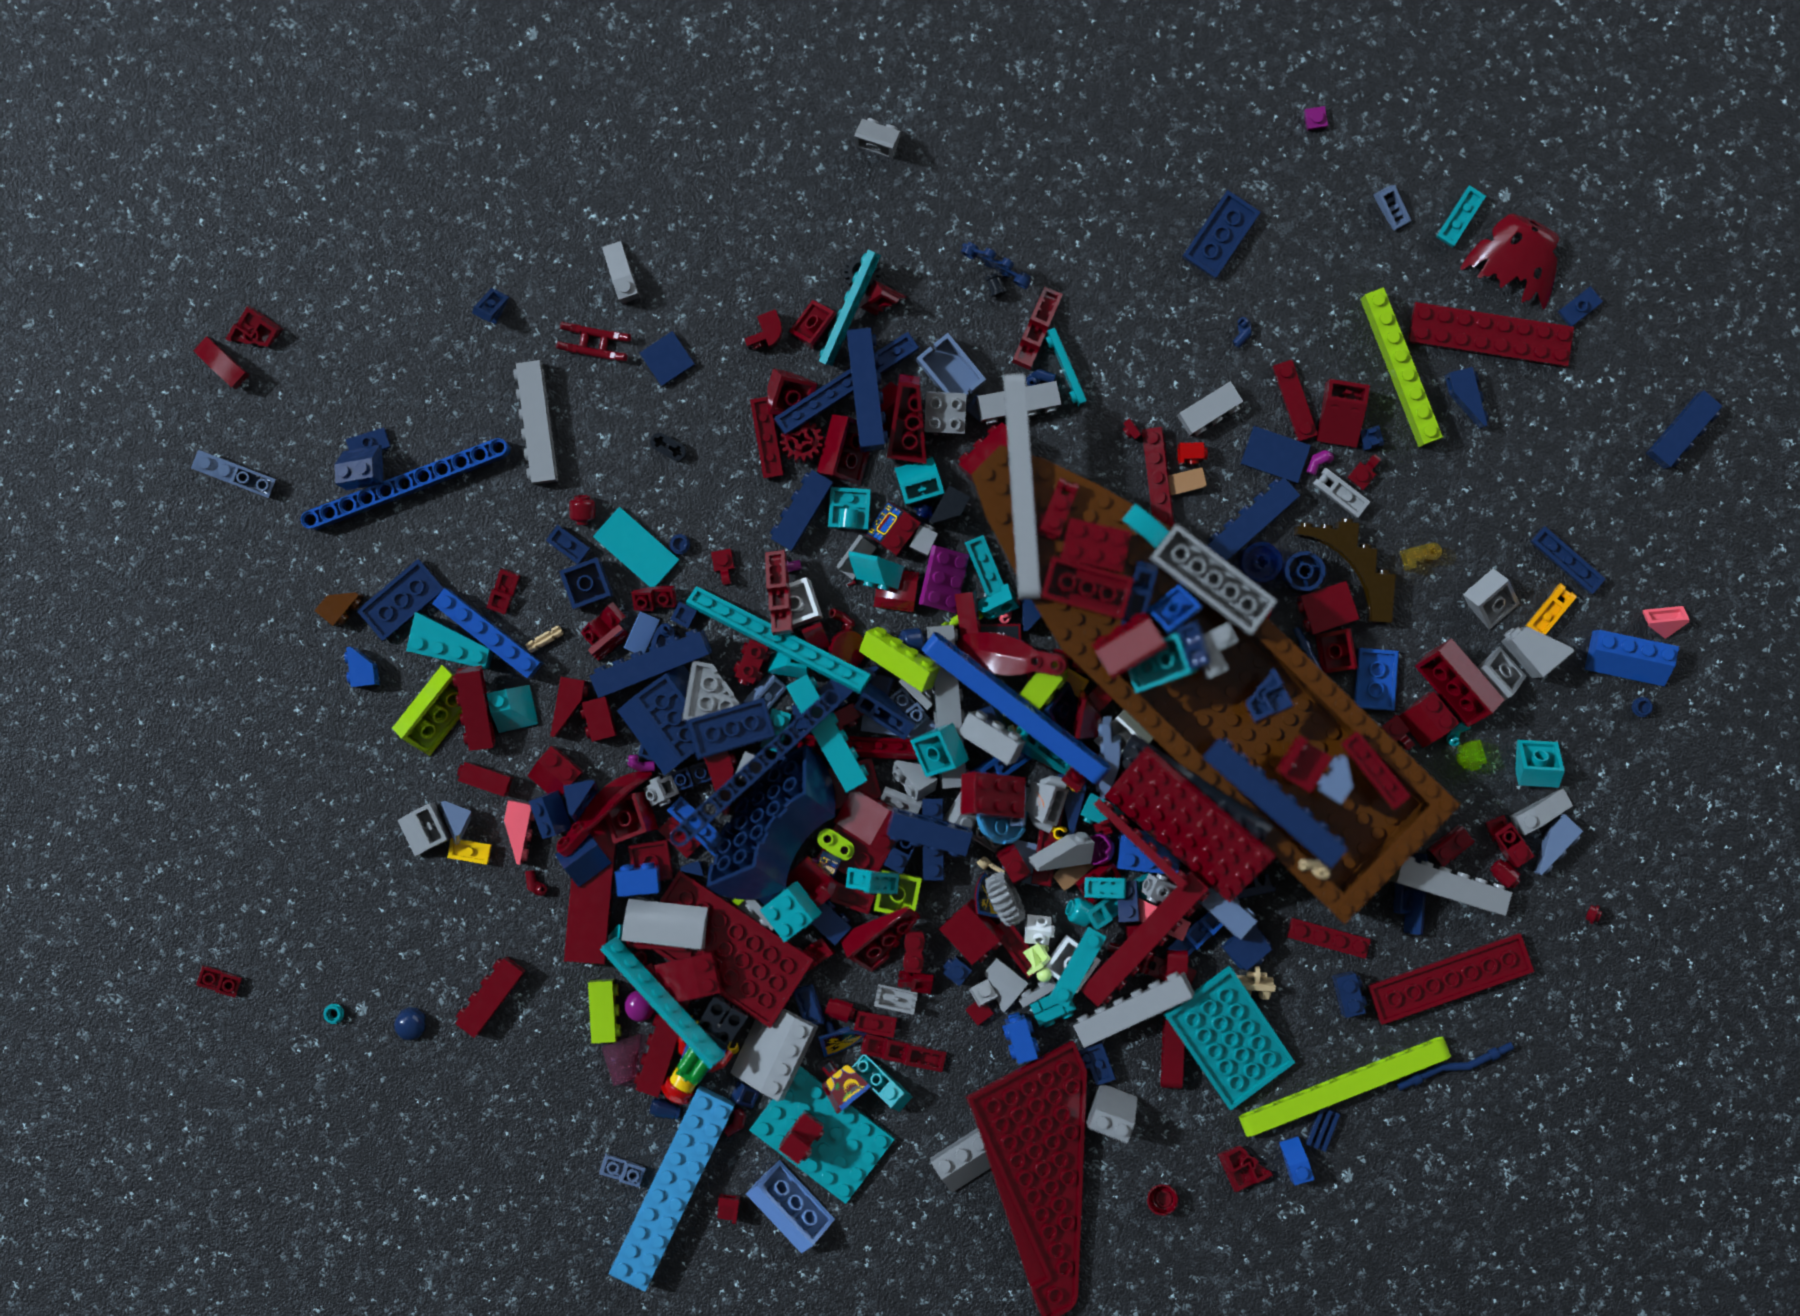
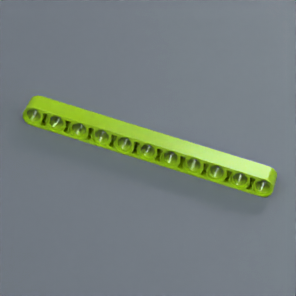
M1437 1037L1246 1112L1239 1116V1120L1246 1137L1254 1136L1447 1060L1451 1057L1444 1037Z

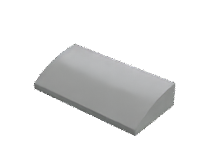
M628 899L622 941L703 949L705 948L709 907Z

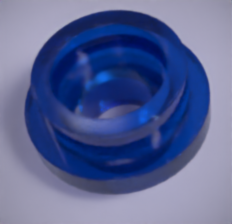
M918 503L917 507H914V510L917 512L916 515L927 519L928 516L932 517L933 508L928 505Z

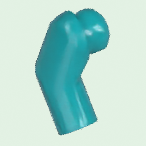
M1460 722L1447 733V743L1451 746L1459 745L1460 734L1470 730L1471 726L1467 727L1463 722Z

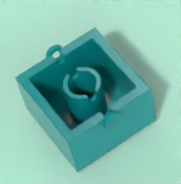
M798 881L786 890H781L777 893V897L760 909L761 913L784 942L801 929L811 925V922L822 913Z

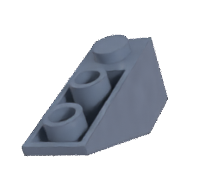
M1566 814L1558 815L1546 827L1534 869L1535 874H1547L1553 868L1552 864L1557 859L1560 860L1567 853L1566 849L1580 840L1581 837L1579 835L1583 831Z

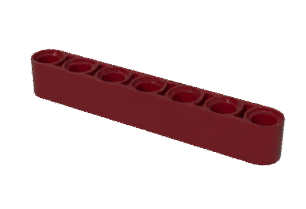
M1166 950L1165 975L1168 976L1177 971L1178 974L1184 972L1187 977V950ZM1169 1008L1163 1011L1160 1082L1161 1088L1182 1089L1184 1043L1164 1016V1013L1171 1009Z

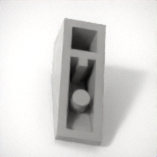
M619 241L602 247L620 303L624 304L640 298L622 242Z
M1561 788L1510 815V818L1518 833L1527 835L1573 805L1564 788Z
M1085 832L1066 835L1029 857L1028 861L1037 871L1090 864L1095 842Z

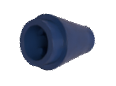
M660 1097L658 1099L653 1098L649 1114L657 1118L678 1119L680 1107Z

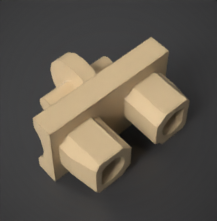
M1259 966L1254 967V972H1246V976L1237 975L1250 996L1251 991L1254 990L1258 991L1260 999L1269 1000L1271 993L1275 992L1276 986L1274 985L1273 977H1267V973L1260 972Z

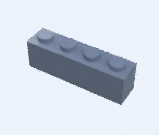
M1211 887L1208 890L1210 895L1203 902L1198 900V903L1241 940L1257 922L1254 919L1256 915L1250 909L1246 908L1244 910L1238 905L1240 901L1236 897L1229 903Z

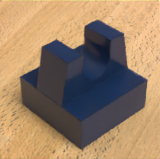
M1379 426L1361 430L1359 437L1363 451L1384 445Z

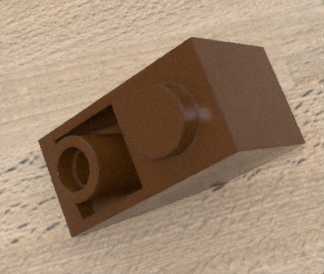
M356 592L327 595L314 611L332 626H342L348 620L349 616L347 615L352 609L356 610L360 606L363 595Z

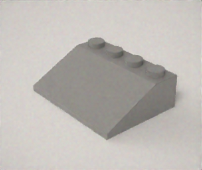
M786 1009L782 1010L771 1028L755 1019L730 1073L776 1101L784 1100L818 1026Z

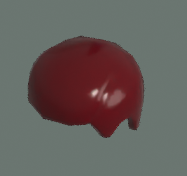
M1159 1184L1149 1191L1147 1203L1149 1209L1154 1214L1167 1216L1176 1209L1178 1196L1171 1186Z

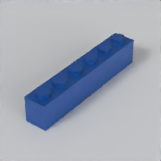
M444 588L432 603L527 679H531L542 666L543 662L450 589Z

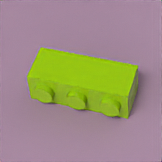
M615 979L590 980L588 982L591 1044L616 1042L618 1037L621 1036V1025L617 1024V1016H620V1005L616 1004V996H619V985L615 984Z

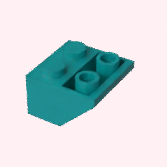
M933 457L927 458L926 464L914 462L894 468L906 507L944 495L943 486Z

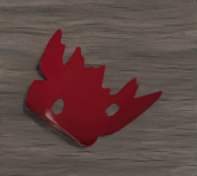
M1509 214L1493 228L1494 240H1481L1466 257L1461 265V270H1464L1469 265H1472L1474 268L1481 261L1488 259L1478 274V278L1483 276L1489 277L1496 273L1497 278L1500 280V288L1517 276L1520 281L1526 278L1527 284L1522 296V303L1526 300L1529 301L1538 292L1542 309H1545L1556 275L1557 257L1553 250L1557 247L1559 236L1535 220L1516 214ZM1532 227L1537 228L1538 231H1537V232L1533 231V230H1532ZM1517 232L1522 233V239L1517 244H1511L1513 236ZM1541 267L1542 273L1540 278H1534L1535 269Z

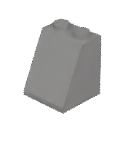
M1529 627L1511 628L1504 634L1505 638L1501 641L1532 678L1546 676L1574 652L1572 647Z
M1106 1084L1098 1085L1085 1118L1088 1127L1128 1143L1135 1125L1137 1096Z

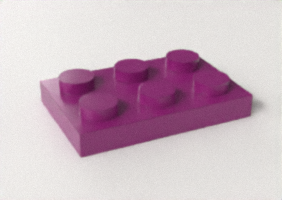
M932 545L919 604L956 613L955 594L961 593L969 555Z

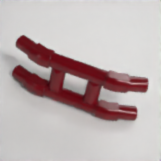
M561 321L560 329L581 334L579 346L557 341L556 349L614 361L627 360L628 356L626 353L608 351L607 346L609 339L630 342L631 334L590 328ZM589 335L601 337L599 349L587 347Z

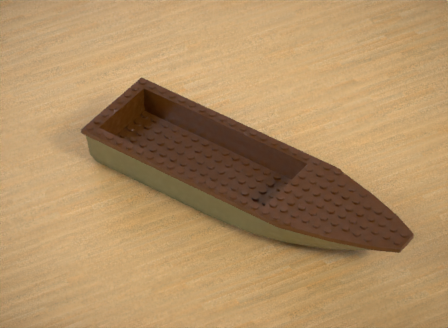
M1000 445L971 476L986 519L1017 577L1008 447ZM1030 454L1036 530L1040 515H1045L1059 478H1064L1066 482L1071 484L1073 482L1079 484L1059 538L1053 540L1036 535L1040 597L1051 558L1053 556L1060 558L1067 524L1070 518L1131 531L1123 572L1119 575L1133 578L1137 560L1154 564L1149 558L1157 548L1151 546L1140 534L1135 533L1122 521L1124 516L1133 507V504L1102 486L1046 459ZM1062 489L1060 494L1068 496L1069 491ZM1153 517L1169 532L1172 530V527ZM1159 567L1148 608L1180 584ZM1181 585L1202 606V609L1179 627L1198 620L1202 633L1205 634L1229 622L1238 641L1219 650L1228 670L1210 679H1206L1199 666L1198 672L1135 693L1128 670L1112 679L1091 645L1100 636H1106L1113 632L1115 627L1121 625L1122 620L1041 598L1031 599L1061 649L1179 764L1273 826L1263 844L1343 924L1376 893L1460 806L1449 793L1266 616L1253 633L1247 635ZM1148 611L1146 612L1162 639L1178 633L1176 628L1166 635ZM1275 668L1284 689L1293 703V707L1255 725L1246 702L1255 694L1259 685L1265 681L1269 672ZM1355 731L1360 733L1409 793L1410 797L1396 809H1392L1340 745ZM1296 736L1304 737L1308 743L1330 755L1332 759L1335 756L1338 758L1339 755L1347 757L1353 787L1342 804H1337L1317 790L1318 784H1316L1312 792H1308L1275 772ZM1217 739H1227L1234 745L1233 750L1236 753L1242 752L1250 759L1248 763L1251 766L1261 768L1266 773L1264 776L1266 779L1276 781L1282 787L1280 789L1281 792L1285 795L1291 794L1298 801L1296 804L1301 809L1305 807L1313 813L1312 818L1317 823L1322 821L1330 828L1328 832L1333 837L1338 835L1346 842L1344 846L1347 848V851L1332 868L1325 865L1330 871V876L1327 879L1317 878L1310 870H1301L1299 868L1301 860L1319 859L1201 758ZM1327 766L1323 774L1327 775L1330 767Z

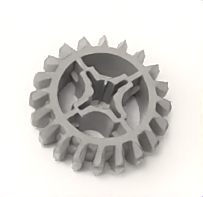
M999 872L987 878L986 892L1001 921L1010 927L1024 920L1025 910L1022 900L1007 874Z

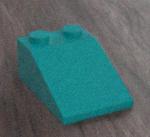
M1178 633L1163 638L1166 644L1164 648L1127 669L1135 693L1199 671L1198 667L1190 669L1183 653L1185 648Z

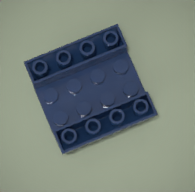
M680 665L665 673L617 710L664 776L695 753L686 721H682L690 676L684 665Z

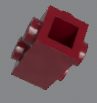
M750 639L749 643H744L741 653L744 654L741 661H737L733 672H736L735 677L739 678L738 682L749 686L750 683L755 684L756 681L760 682L764 673L761 670L763 663H768L772 653L769 651V647Z

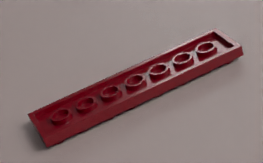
M1415 302L1408 343L1567 367L1574 327Z
M1516 933L1367 985L1379 1022L1383 1025L1534 972L1522 935L1521 933Z

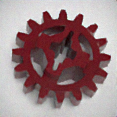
M808 421L787 436L781 434L783 441H780L781 447H784L782 449L783 453H788L787 457L789 460L794 457L795 463L802 459L805 464L807 458L814 461L813 455L820 456L818 449H823V444L821 443L824 442V437L820 436L822 434L821 429H817L815 423L810 426ZM810 432L815 436V440L812 437H809ZM789 443L795 446V451L790 448Z

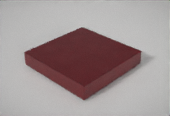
M667 839L628 845L630 864H634V868L641 867L642 863L654 862L655 866L659 865L661 881L674 879L669 841Z

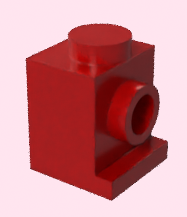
M1204 442L1179 443L1177 445L1178 465H1183L1184 461H1187V464H1199V461L1207 460L1208 449L1204 447Z

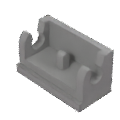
M878 984L874 1006L914 1015L918 992Z

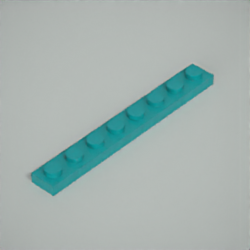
M617 937L601 947V952L709 1069L726 1056Z

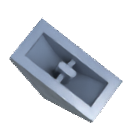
M442 801L441 813L455 845L459 844L471 821V811L447 801Z

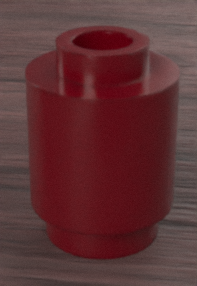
M1501 858L1490 868L1492 876L1503 886H1506V888H1514L1521 880L1519 878L1520 873L1506 860L1503 861Z
M830 998L825 1013L829 1014L831 1018L848 1023L849 1020H853L856 1009L853 1008V1003L839 998Z

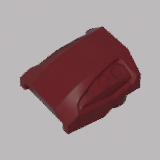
M903 570L898 589L890 588L889 591L878 589L877 585L874 607L913 612L919 572Z

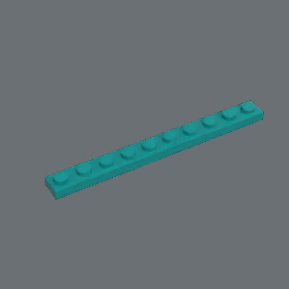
M697 586L686 601L687 606L860 694L871 678V674L790 633L773 636L770 623Z

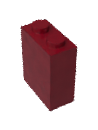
M1347 581L1297 597V609L1299 613H1303L1305 619L1303 626L1310 635L1359 619Z
M970 899L939 928L971 965L977 960L982 962L989 955L987 952L991 948L996 950L1003 943L1001 939L1005 935L990 917L976 915L975 901L973 899Z

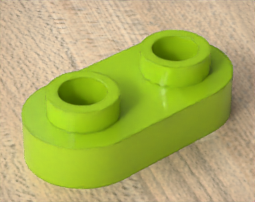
M826 828L818 834V844L841 860H848L853 856L855 848L852 842L836 831ZM825 835L831 836L829 843L824 841ZM841 847H847L848 853L842 854L840 851Z

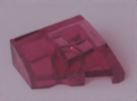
M641 1034L601 1047L613 1086L635 1078Z

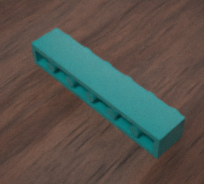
M807 674L786 686L801 714L823 695L818 694L816 688L819 686L814 677L809 678ZM814 707L812 709V716L814 718L822 717V708ZM831 712L811 732L847 793L868 781L866 776L869 773L864 765L860 766L856 759L859 756L854 747L849 748L846 743L849 738L843 729H838L836 723L839 721L834 712Z

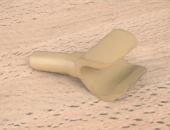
M981 857L977 862L984 871L989 866L998 873H1005V870L996 866L987 857Z

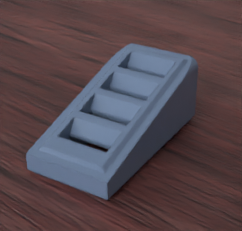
M1390 185L1373 194L1393 231L1412 221L1395 185ZM1390 193L1391 197L1385 200L1384 196ZM1392 201L1395 202V204H1393L1392 206L1388 207V205H1387L1388 203H1390V202H1392ZM1394 209H1399L1398 212L1394 214L1391 213V211H1393ZM1400 215L1403 216L1402 219H1400L1399 221L1395 222V220H1394L1395 218H1397V217L1400 216Z

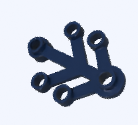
M971 242L962 244L960 252L964 256L972 260L977 258L989 268L994 267L1007 278H1010V276L1015 277L1013 282L1023 289L1029 287L1031 277L1024 272L1017 274L1011 269L1015 263L1010 259L1004 258L1002 261L994 259L997 253L990 248L981 251Z

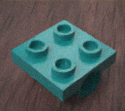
M831 487L828 528L868 530L871 489Z

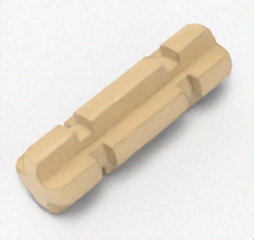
M560 626L553 627L551 631H546L536 637L534 641L527 642L525 644L527 650L530 653L538 650V647L541 648L554 641V638L561 637L564 634Z

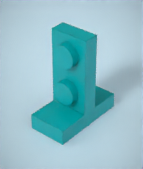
M848 867L846 888L863 890L865 893L897 894L898 873Z

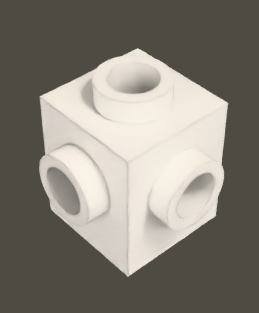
M1027 914L1024 943L1037 944L1040 942L1041 945H1049L1050 937L1054 938L1055 926L1051 925V917Z

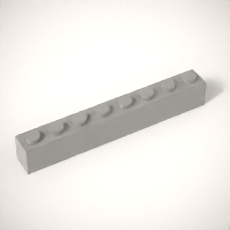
M954 625L927 627V639L934 632H937L954 645L955 641L958 640L957 629H954ZM940 666L932 687L935 729L954 723L957 732H959L962 721L965 720L964 710L960 707V701H963L962 689H959L958 683L960 680L942 666ZM959 735L961 742L964 746L963 741H966V738ZM965 763L955 769L939 773L940 787L943 789L961 787V774L969 773Z

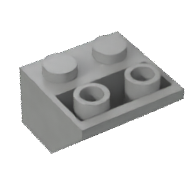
M435 802L429 803L398 820L414 856L420 855L451 839V835Z

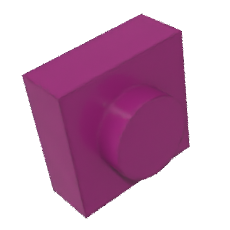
M1325 106L1304 110L1307 131L1327 128L1328 122Z

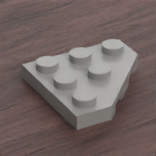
M692 661L682 721L740 705L727 683L722 680L713 664Z

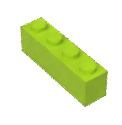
M875 627L866 631L859 652L920 692L933 687L940 666L936 665L932 659L919 654L916 649L902 643V640L891 636L881 627Z

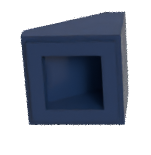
M700 860L683 865L680 868L683 872L705 876Z
M738 1081L731 1095V1100L738 1105L753 1109L760 1092L750 1085Z

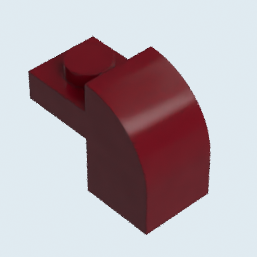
M776 309L757 316L762 332L744 339L748 349H760L766 342L769 348L772 349L779 343L782 337V325Z

